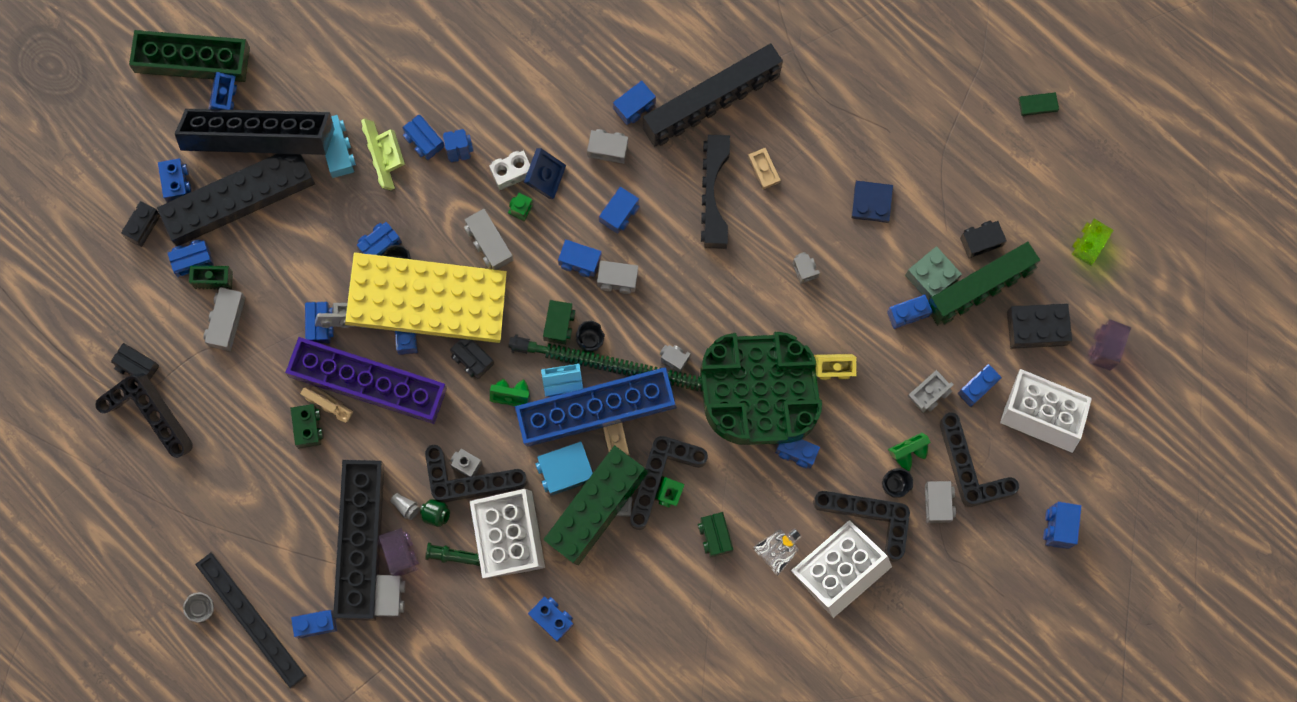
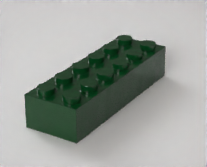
M134 30L129 66L134 73L214 80L216 72L235 76V81L245 82L250 46L246 39Z
M1027 241L932 296L928 301L932 309L931 317L937 326L941 323L944 325L950 323L957 314L961 316L967 313L974 304L977 307L984 303L989 295L994 297L1001 293L1005 286L1010 288L1021 277L1025 279L1032 275L1033 271L1038 268L1037 264L1040 262V258Z
M614 445L543 540L573 564L579 566L649 471Z

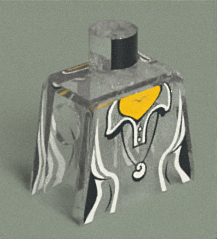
M794 528L787 535L780 529L757 543L753 549L772 571L779 576L799 549L794 543L801 538V535Z

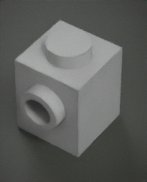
M460 449L459 452L456 451L450 460L452 468L467 477L475 476L482 465L480 459L463 449Z

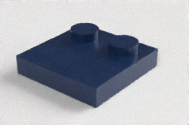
M536 148L524 183L545 197L554 199L566 164L542 148Z
M856 180L851 218L889 223L893 185Z

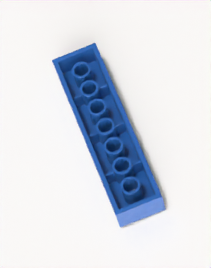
M666 367L515 406L523 443L527 447L677 408Z

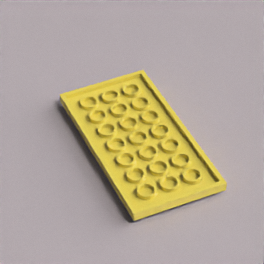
M354 253L345 325L500 343L507 271Z

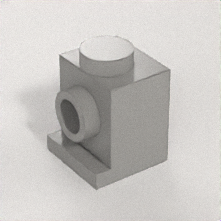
M806 252L795 256L796 258H794L792 264L800 284L819 277V270H814L816 269V264L813 258L810 259Z
M665 345L660 352L661 362L679 373L690 359L691 353L687 351L684 354V351L678 346Z

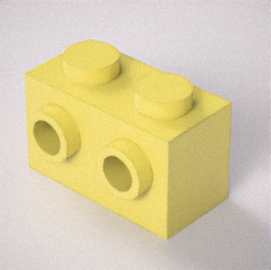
M852 354L814 355L817 364L815 367L816 376L819 379L827 380L831 379V377L850 379V376H856V356Z

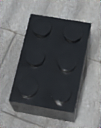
M1069 304L1011 306L1007 311L1010 349L1068 346L1072 342Z

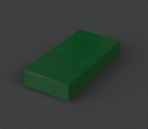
M1056 92L1020 96L1018 98L1021 116L1059 111Z

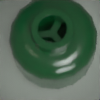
M430 499L422 504L420 515L424 523L441 527L448 522L450 509H448L446 503Z

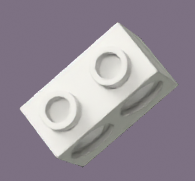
M524 150L521 152L515 151L503 160L501 158L496 159L489 165L490 172L499 191L525 180L530 163ZM521 162L524 164V166L522 168H516L515 164ZM500 170L507 171L503 176L497 174Z

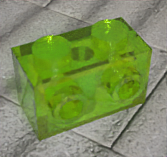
M1093 219L1091 223L1086 222L1081 230L1084 233L1081 239L1077 237L1072 245L1075 248L1072 255L1091 266L1114 230L1096 219Z

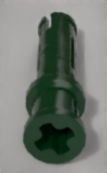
M428 542L425 560L430 558L441 560L442 563L453 561L480 566L479 554L449 549L448 545L442 547Z

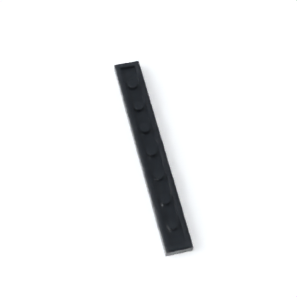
M210 552L195 564L288 687L291 689L307 675L214 554Z

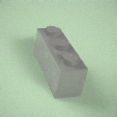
M485 209L464 219L466 224L464 229L469 237L473 236L475 239L473 244L477 251H482L485 257L482 259L487 268L491 267L493 270H498L514 261L511 252Z
M219 288V292L215 294L214 310L210 312L208 319L210 322L209 328L205 330L203 336L208 347L231 351L246 298L242 292Z

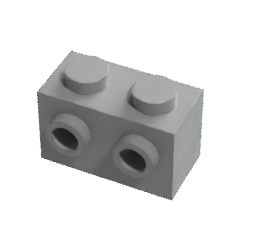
M601 129L591 130L587 157L624 164L628 137L622 133L610 134Z
M600 260L597 287L603 291L620 290L619 292L623 294L635 292L638 266Z
M929 481L925 484L926 523H950L956 517V508L952 506L955 488L954 486L951 487V481Z
M376 575L374 611L376 617H401V613H404L405 603L401 601L402 593H405V581H402L401 576Z

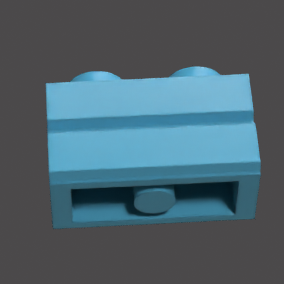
M579 364L541 370L545 397H553L583 389Z

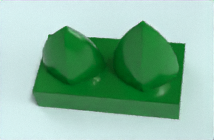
M502 379L495 385L491 384L489 401L511 406L529 403L528 385L523 379L514 388H510L507 381Z
M920 433L889 448L888 451L890 456L895 458L902 468L910 471L912 466L911 452H914L919 458L926 459L928 444L931 442L927 435Z

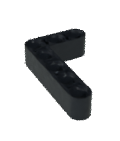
M136 373L126 377L96 400V409L100 413L106 414L118 409L132 399L172 457L179 458L192 450L193 444L146 374Z
M946 413L940 420V429L963 504L973 507L1013 496L1019 490V483L1012 477L979 485L960 418L956 413ZM945 419H952L954 426L946 425ZM951 437H957L959 445L952 444ZM957 455H961L964 457V464H960L957 462ZM962 474H968L970 482H964ZM1005 483H1010L1012 485V492H1009L1005 489ZM986 488L994 490L993 497L987 495ZM968 492L975 494V501H970L967 498Z
M659 436L654 440L646 465L649 473L640 484L630 517V523L634 529L642 530L648 523L667 459L700 468L706 464L708 459L705 449L665 436ZM659 442H664L667 448L661 451L657 449L656 445ZM683 448L686 453L683 456H678L675 454V450ZM700 453L704 456V460L697 462L693 456ZM658 460L661 463V467L654 469L651 467V462ZM653 479L656 485L651 488L647 487L645 481ZM642 497H647L650 500V504L642 506L639 500ZM640 515L645 521L643 524L637 525L633 521L634 517Z
M430 445L425 451L431 494L437 501L450 502L523 488L527 483L526 474L521 469L448 481L445 456L442 449L438 445ZM432 451L440 452L437 459L430 458ZM437 469L443 471L440 478L433 477V472ZM515 475H522L523 481L521 483H514L513 477ZM497 478L504 480L503 485L500 487L493 485L494 480ZM479 481L485 483L482 490L474 488V485ZM458 485L465 486V491L461 494L455 492V488ZM440 488L446 490V494L443 497L436 496V491Z
M820 491L816 494L813 505L819 511L889 522L885 554L888 556L889 561L896 562L904 556L910 510L907 505L829 491ZM818 497H825L828 501L827 505H820ZM838 500H844L847 503V507L844 509L839 508L837 505ZM857 503H863L866 506V511H859L856 507ZM876 506L884 507L885 514H878ZM895 510H903L904 518L897 517ZM894 528H899L901 530V537H895L893 535ZM891 547H896L899 550L898 557L891 555Z

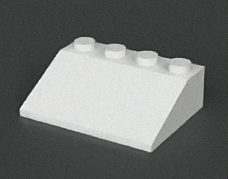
M1020 369L1000 423L1073 453L1081 440L1092 398Z
M522 489L470 501L483 579L545 568L532 491Z
M849 520L791 571L817 602L834 618L892 568L888 556Z

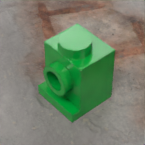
M518 193L517 197H513L509 204L510 210L508 214L525 222L533 207V200Z
M662 476L655 499L660 500V505L669 508L671 504L677 506L685 484ZM667 489H669V495L665 496Z

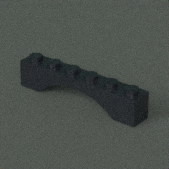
M708 135L707 141H703V152H707L706 159H703V170H706V177H702V188H706V195L702 194V206H705V213H701V224H705V231H701V242H704V248L727 249L728 225L717 209L714 197V184L722 166L729 160L730 135Z

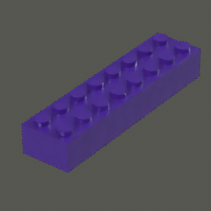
M298 337L285 372L289 378L431 424H435L447 391L444 383Z

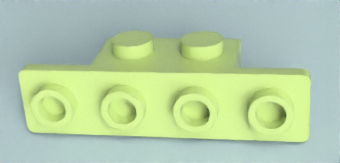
M363 119L361 120L363 125L362 131L367 138V146L372 154L373 166L378 174V182L382 188L393 190L395 187L390 172L405 165L395 131L390 129L378 135L374 121Z

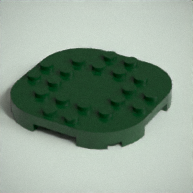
M774 332L773 335L737 336L736 333H731L716 339L707 348L700 368L705 416L714 432L723 439L740 445L792 443L805 438L811 433L820 417L822 400L819 398L815 370L817 364L810 348L799 342L797 337L784 332Z

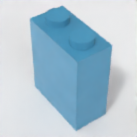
M582 442L538 456V462L535 463L538 473H543L545 480L542 481L545 492L549 491L550 496L584 485L593 474Z

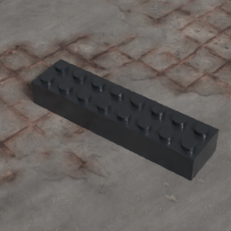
M772 43L766 45L644 115V132L654 147L666 144L669 138L674 135L677 137L683 134L686 128L697 126L701 122L700 120L706 117L711 118L719 109L728 108L732 105L733 101L737 99L742 100L752 90L757 91L766 82H773L778 79L783 60Z
M185 109L175 131V137L180 151L326 155L335 128L330 112Z
M275 154L161 205L157 209L171 241L175 246H180L315 185V182L302 154Z
M342 460L333 618L336 620L376 621V616L374 615L376 575H379L385 466L382 461Z

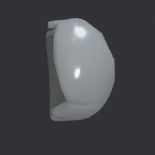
M202 592L189 595L183 604L184 615L189 621L196 623L206 621L214 611L213 600L209 595Z

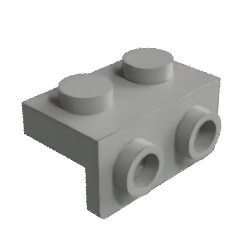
M936 370L915 388L908 397L923 413L927 409L932 411L938 405L936 402L941 397L945 399L953 392L951 388L954 384L952 382L948 383Z

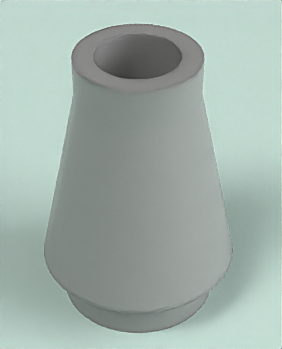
M399 493L393 495L390 500L405 519L412 520L420 510L416 502L401 496Z

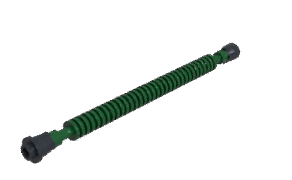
M518 334L510 337L508 348H511V353H515V351L525 354L528 352L534 354L535 352L546 354L545 358H549V355H551L550 359L552 360L554 356L557 361L560 357L561 362L565 358L566 363L570 359V364H573V360H575L574 364H578L579 361L580 366L584 362V367H587L588 364L589 368H592L594 365V369H597V366H599V370H602V367H604L603 371L609 368L608 372L614 369L613 373H616L618 370V374H621L623 371L625 376L626 372H628V376H631V373L634 376L653 371V366L650 365V368L647 369V364L643 368L642 363H640V367H638V362L633 366V361L629 365V360H626L624 364V359H621L619 362V358H616V361H614V357H611V360H609V356H606V359H604L605 355H602L601 358H599L600 354H597L595 357V353H592L590 356V352H587L585 355L583 350L581 354L580 350H577V353H575L576 349L574 348L572 352H570L571 348L569 347L566 351L564 346L561 350L560 345L556 349L555 344L551 348V343H548L547 347L537 345V342L519 337ZM669 370L668 375L672 382L671 386L677 383L676 387L682 384L681 388H684L685 384L686 389H689V386H691V390H694V387H696V391L701 388L700 392H702L701 376L696 379L697 375L691 378L692 374L686 377L687 373L681 376L682 372H679V375H677V371H674V374H672V370Z

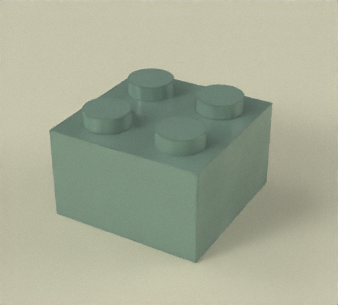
M936 246L908 269L905 276L922 295H926L929 301L932 296L957 282L962 274Z

